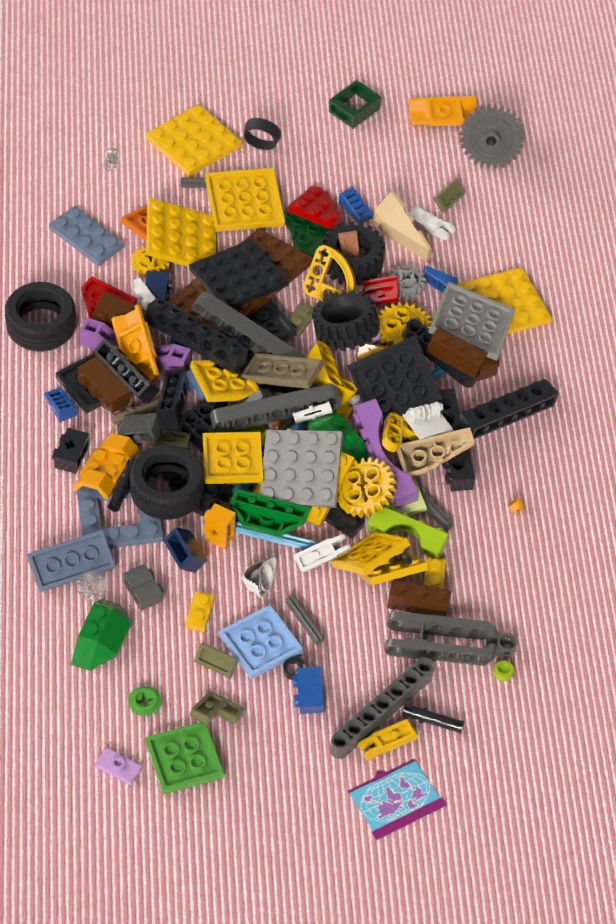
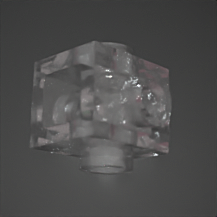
M86 571L83 572V575H79L80 581L76 582L77 594L81 593L82 599L86 598V601L98 600V597L107 596L103 572Z

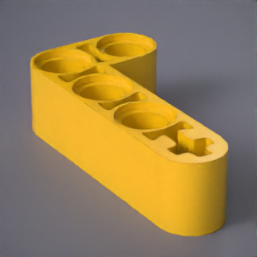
M317 341L307 355V358L323 360L324 366L315 379L316 386L334 384L337 386L342 401L341 405H347L357 392V387L352 382L340 378L330 347L322 341Z

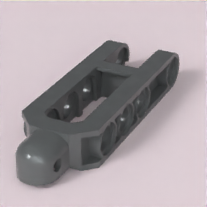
M391 612L387 616V627L389 629L400 632L420 633V639H386L385 653L394 657L413 659L426 657L432 661L485 666L494 660L496 656L513 655L518 644L514 635L498 632L489 621L407 612ZM428 634L483 640L486 646L485 648L471 647L468 644H465V646L451 645L449 642L444 644L428 642Z

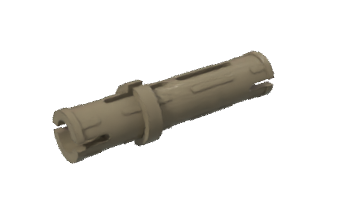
M159 398L151 400L149 404L143 403L134 407L129 406L126 407V410L111 414L113 424L115 426L121 424L124 415H144V413L155 412Z

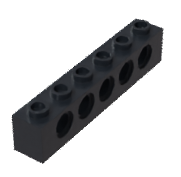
M160 297L148 304L145 322L232 374H235L245 366L248 348Z
M546 379L535 381L531 385L521 387L514 392L506 393L504 396L493 398L487 403L462 411L456 427L459 430L470 427L473 438L477 439L553 407L559 392Z
M455 389L439 390L443 398V402H440L443 404L441 414L453 430L457 431L459 429L456 427L459 419L460 410ZM469 449L442 463V468L446 469L445 482L449 484L451 492L473 490L475 475Z

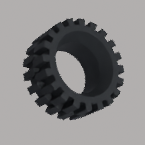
M354 221L349 222V225L343 222L340 223L339 228L335 225L332 227V231L328 230L326 232L322 246H330L338 251L340 249L338 233L357 231L359 247L369 253L359 258L344 257L354 272L356 285L360 286L362 281L371 280V278L376 279L377 275L382 272L385 253L384 238L379 236L378 230L372 231V226L370 225L364 227V223L359 222V225H354ZM327 249L322 251L323 258L321 261L323 264H326V262H323L324 257L329 255L326 252ZM333 258L327 275L330 274V279L334 281L337 278L338 283L343 284L344 281L346 282L344 272Z
M351 290L350 293L341 291V294L338 295L333 293L331 294L332 297H324V302L319 301L317 307L313 308L312 319L317 340L324 342L333 351H336L338 348L341 351H346V348L355 350V346L358 345L361 348L365 346L364 342L370 343L372 337L376 338L377 332L380 330L375 301L373 298L371 299L370 295H364V292L361 291L356 294L355 290Z

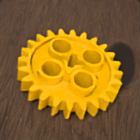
M398 302V306L392 303L391 308L385 306L384 311L380 310L378 315L381 344L386 343V347L403 341L402 333L406 323L411 319L420 321L430 329L432 323L431 316H427V311L421 312V306L417 309L415 304H412L411 307L408 306V302L404 306L400 302Z
M369 457L367 462L362 458L359 464L355 460L354 466L351 468L338 493L337 501L339 506L347 514L350 513L353 517L358 515L360 518L363 517L364 513L368 518L371 512L377 515V509L384 511L383 505H390L387 501L388 498L394 499L391 492H396L394 487L397 484L394 479L396 476L392 469L384 461L380 462L378 458L373 461Z

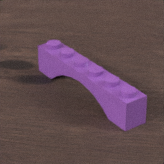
M86 318L79 331L80 345L96 349L105 338L119 347L114 330L103 322ZM176 344L154 346L157 356L155 361L158 369L166 371L185 368V371H187L191 363V349Z
M373 399L354 406L355 414H352L353 420L361 428L359 432L362 440H366L368 443L366 445L368 454L370 456L373 455V461L377 458L380 462L384 461L396 476L394 478L397 482L394 485L396 492H391L394 499H389V501L394 502L396 508L418 501V491L412 477L395 467L381 448L379 436L383 425V414L377 400Z

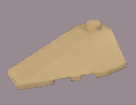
M391 191L374 210V227L425 261H429L431 255L430 245L422 232L415 229L414 219L412 216H407L404 211L406 206L394 191Z
M469 427L403 443L396 451L400 470L411 477L425 474L474 446L475 441Z

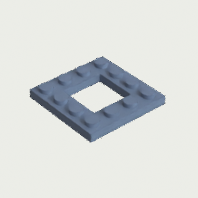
M152 476L147 483L155 490ZM82 486L76 491L82 536L103 530L109 548L163 542L160 519L143 513L139 508L140 524L102 528L98 501H106L107 499H104L98 490ZM129 486L127 491L128 495L126 498H132Z

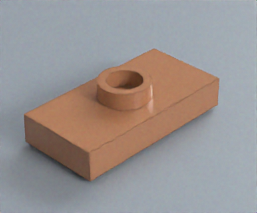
M357 231L338 233L340 253L350 258H359Z

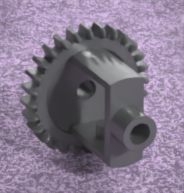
M487 104V109L481 105L480 111L475 108L474 114L468 113L470 119L464 118L466 124L461 125L463 130L460 131L459 135L463 137L459 141L464 142L461 145V149L467 148L464 154H470L469 160L475 158V165L480 161L481 167L487 163L488 169H490L491 164L497 169L498 163L501 167H504V161L510 164V158L516 160L515 154L520 155L521 151L519 149L524 147L521 142H525V137H522L525 135V131L521 130L524 125L518 124L521 119L515 118V112L511 115L509 114L510 108L504 111V105L500 109L497 108V104L493 108H491L490 104ZM493 136L496 140L490 141L488 137Z

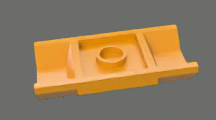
M476 96L409 98L411 126H455L466 124L464 118L470 119L468 113L474 114V109L476 108Z
M140 304L135 305V310L125 315L113 317L111 320L119 349L153 382L160 378L155 361L157 356L148 323L144 321Z
M111 433L102 441L98 449L94 450L80 471V476L73 485L72 490L77 491L82 486L98 490L104 499L108 500L113 488L119 482L127 460L134 459L139 452V448L130 437Z

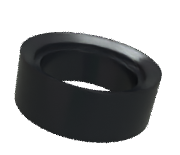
M290 657L283 664V674L290 680H293V676L297 674H291L287 671L286 668L289 665L297 664L301 668H306L304 661L298 657Z

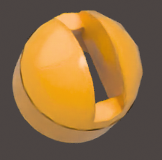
M517 497L507 507L514 514H519V509L521 511L524 510V503L520 497Z

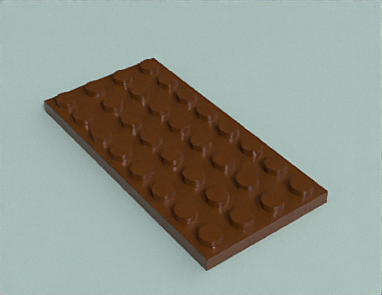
M260 228L241 242L252 239L288 279V284L309 268L313 261V257ZM197 278L167 301L227 336L226 333L195 314L192 310V305L202 292H208ZM282 289L234 309L249 318Z

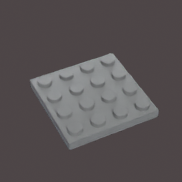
M448 281L428 332L434 335L437 328L440 327L488 353L486 357L497 361L515 309Z
M266 430L263 482H261L260 495L306 507L336 508L343 432Z

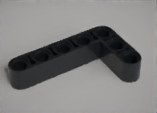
M205 400L183 414L182 432L191 434L190 441L202 453L203 433H216L210 427L212 425L210 413L214 409L228 406V401L207 402Z

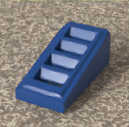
M353 187L340 193L339 204L358 223H363L374 217L371 210Z
M426 265L424 267L423 273L426 282L442 294L448 281L457 285L458 278Z
M61 387L44 393L45 399L59 422L77 416L76 407Z

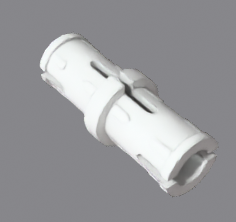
M327 402L314 407L311 405L308 409L294 412L293 416L296 424L311 419L315 420L317 417L333 412L330 403ZM321 410L320 412H316V413H313V414L304 416L305 414H308V413H312V412Z

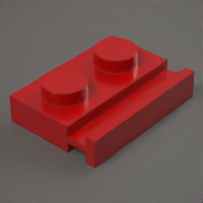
M397 275L362 281V292H364V295H370L371 299H374L375 305L398 302L399 278Z

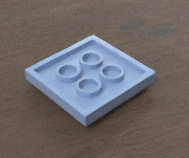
M271 605L219 631V637L233 656L239 659L238 663L251 680L284 663L286 659L303 653L302 646Z

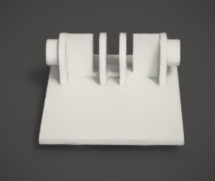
M435 402L430 405L425 404L424 406L409 408L406 414H403L404 419L419 439L454 431L441 414V410H443L442 403Z

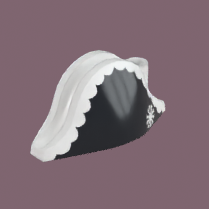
M275 556L254 563L243 573L242 579L247 589L255 592L259 598H262L271 589L277 563Z

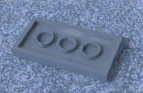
M76 206L49 223V229L97 266H100L124 248L122 241Z
M103 530L26 555L39 593L116 567Z

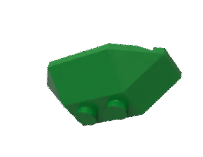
M333 412L317 417L315 420L307 421L308 431H342V452L354 457L358 464L361 463L362 458L366 462L368 461L364 441L340 413Z
M239 489L235 490L230 501V505L243 528L282 537L305 524L311 511L310 507Z
M104 599L93 603L78 635L71 665L91 671L96 666L117 657L132 625L131 620L120 604Z

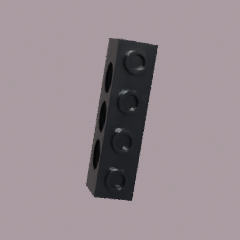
M104 338L93 351L106 367L143 402L149 404L160 391L119 347Z
M185 368L166 370L156 409L161 431L180 429L189 391Z

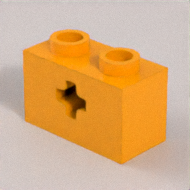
M216 503L211 509H208L204 515L205 526L203 531H205V540L226 549L235 536L236 513Z

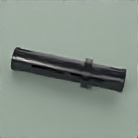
M134 459L127 460L119 482L113 488V495L108 504V509L113 512L120 510L123 500L128 495L130 470L135 461Z
M405 703L402 716L419 720L421 724L425 722L458 732L459 734L462 733L465 721L429 711L426 707L422 709Z

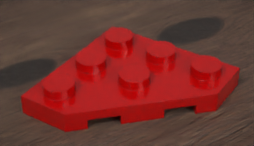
M312 185L294 200L288 208L289 212L330 230L335 225L340 227V223L343 222V217L329 193L318 186Z
M92 276L81 287L88 317L96 321L98 320L92 317V314L103 291L133 305L137 304L136 297ZM106 324L109 328L114 330L113 326Z

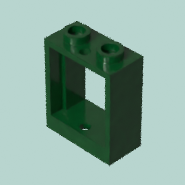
M356 80L329 99L328 112L354 129L381 109L382 97ZM355 95L367 102L357 111L344 104Z

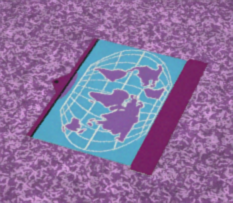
M414 759L389 771L378 770L373 779L347 791L373 830L372 834L376 840L447 806L444 799L439 797Z

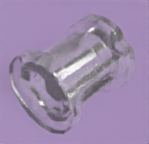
M109 148L105 152L106 160H104L103 167L108 171H116L121 153L115 148Z

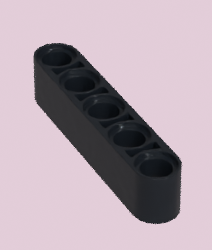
M415 319L409 320L402 333L403 339L405 340L416 335L426 358L443 369L464 387H473L480 375V370L474 379L427 353L426 349L433 334L429 333V328Z

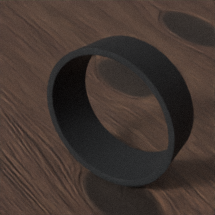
M251 118L245 124L244 139L248 144L257 149L271 150L276 147L281 138V130L269 120ZM249 130L264 131L271 135L274 140L259 139L252 135Z

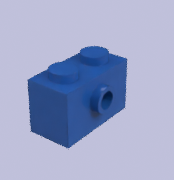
M321 667L296 668L297 675L293 676V688L298 689V695H294L295 708L299 707V714L324 713Z

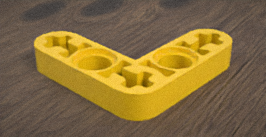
M396 413L388 414L384 420L382 445L385 449L396 452L402 443V436L412 441L420 440L404 417Z

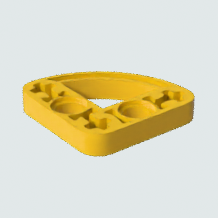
M323 245L318 247L303 285V290L307 295L323 301L326 289H330L332 293L339 292L341 294L342 290L324 283L333 258L344 272L347 284L346 293H350L351 290L356 291L354 272L349 262L340 252L330 246ZM327 249L326 252L329 255L328 257L325 256L323 259V262H326V264L317 262L318 260H322L323 258L321 251H325ZM318 265L323 268V273L320 276L314 273V268ZM311 277L320 279L319 282L315 281L314 287H316V290H312L310 292V288H308V286L312 285L314 282V280L311 279Z

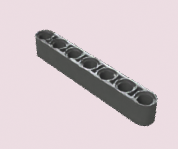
M202 292L192 305V310L195 314L230 337L240 341L241 344L255 353L307 358L304 354L208 292Z
M327 384L217 408L210 413L213 430L216 433H227L282 421L287 418L291 419L294 418V412L308 409L311 405L314 407L329 402L331 409H336L341 405L342 401L337 386ZM318 410V411H315V412H312V413H308V414H305V415H309V414H313V413H316V412H320L321 410Z
M426 657L418 659L334 733L330 745L331 755L338 759L346 757L357 747L360 741L369 737L432 680L434 662Z

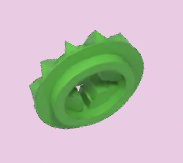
M138 687L129 695L128 704L132 713H137L139 717L141 715L149 717L150 714L156 713L161 707V695L152 687ZM143 696L148 702L147 707L142 703Z

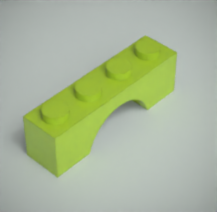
M383 505L384 511L377 509V515L372 513L367 522L368 531L372 533L374 531L385 534L399 531L411 533L420 543L421 554L427 557L440 558L448 544V534L445 530L441 528L435 529L422 520H414L406 513L393 511L387 505Z

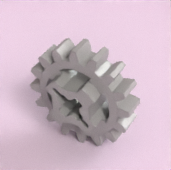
M404 264L403 268L398 265L396 270L392 268L391 273H388L387 277L397 275L399 278V298L406 296V299H409V296L416 298V293L421 295L422 290H425L426 278H424L423 272L419 273V268L413 269V265L408 268Z

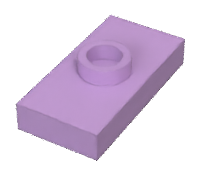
M107 747L95 762V767L130 786L142 771V766Z

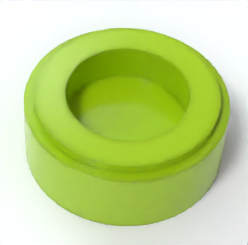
M506 660L498 661L494 666L493 674L500 681H508L513 677L514 666Z

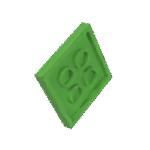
M200 722L145 737V744L163 795L224 778V772L205 723Z

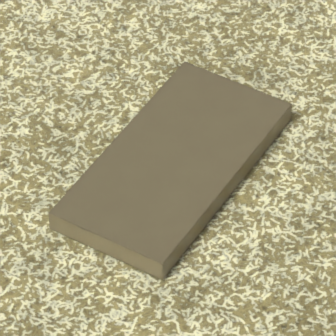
M255 353L240 377L245 381L250 379L260 384L309 389L324 364L323 360Z

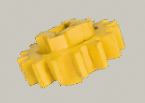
M141 246V250L135 249V253H132L131 266H133V272L137 271L138 276L143 274L144 278H146L147 270L166 272L169 269V261L146 255V248L144 246Z

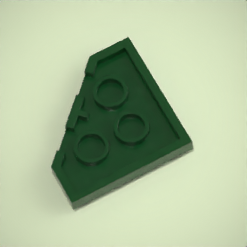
M288 206L283 214L292 243L296 249L314 258L316 250L322 246L323 238L330 229L289 212Z

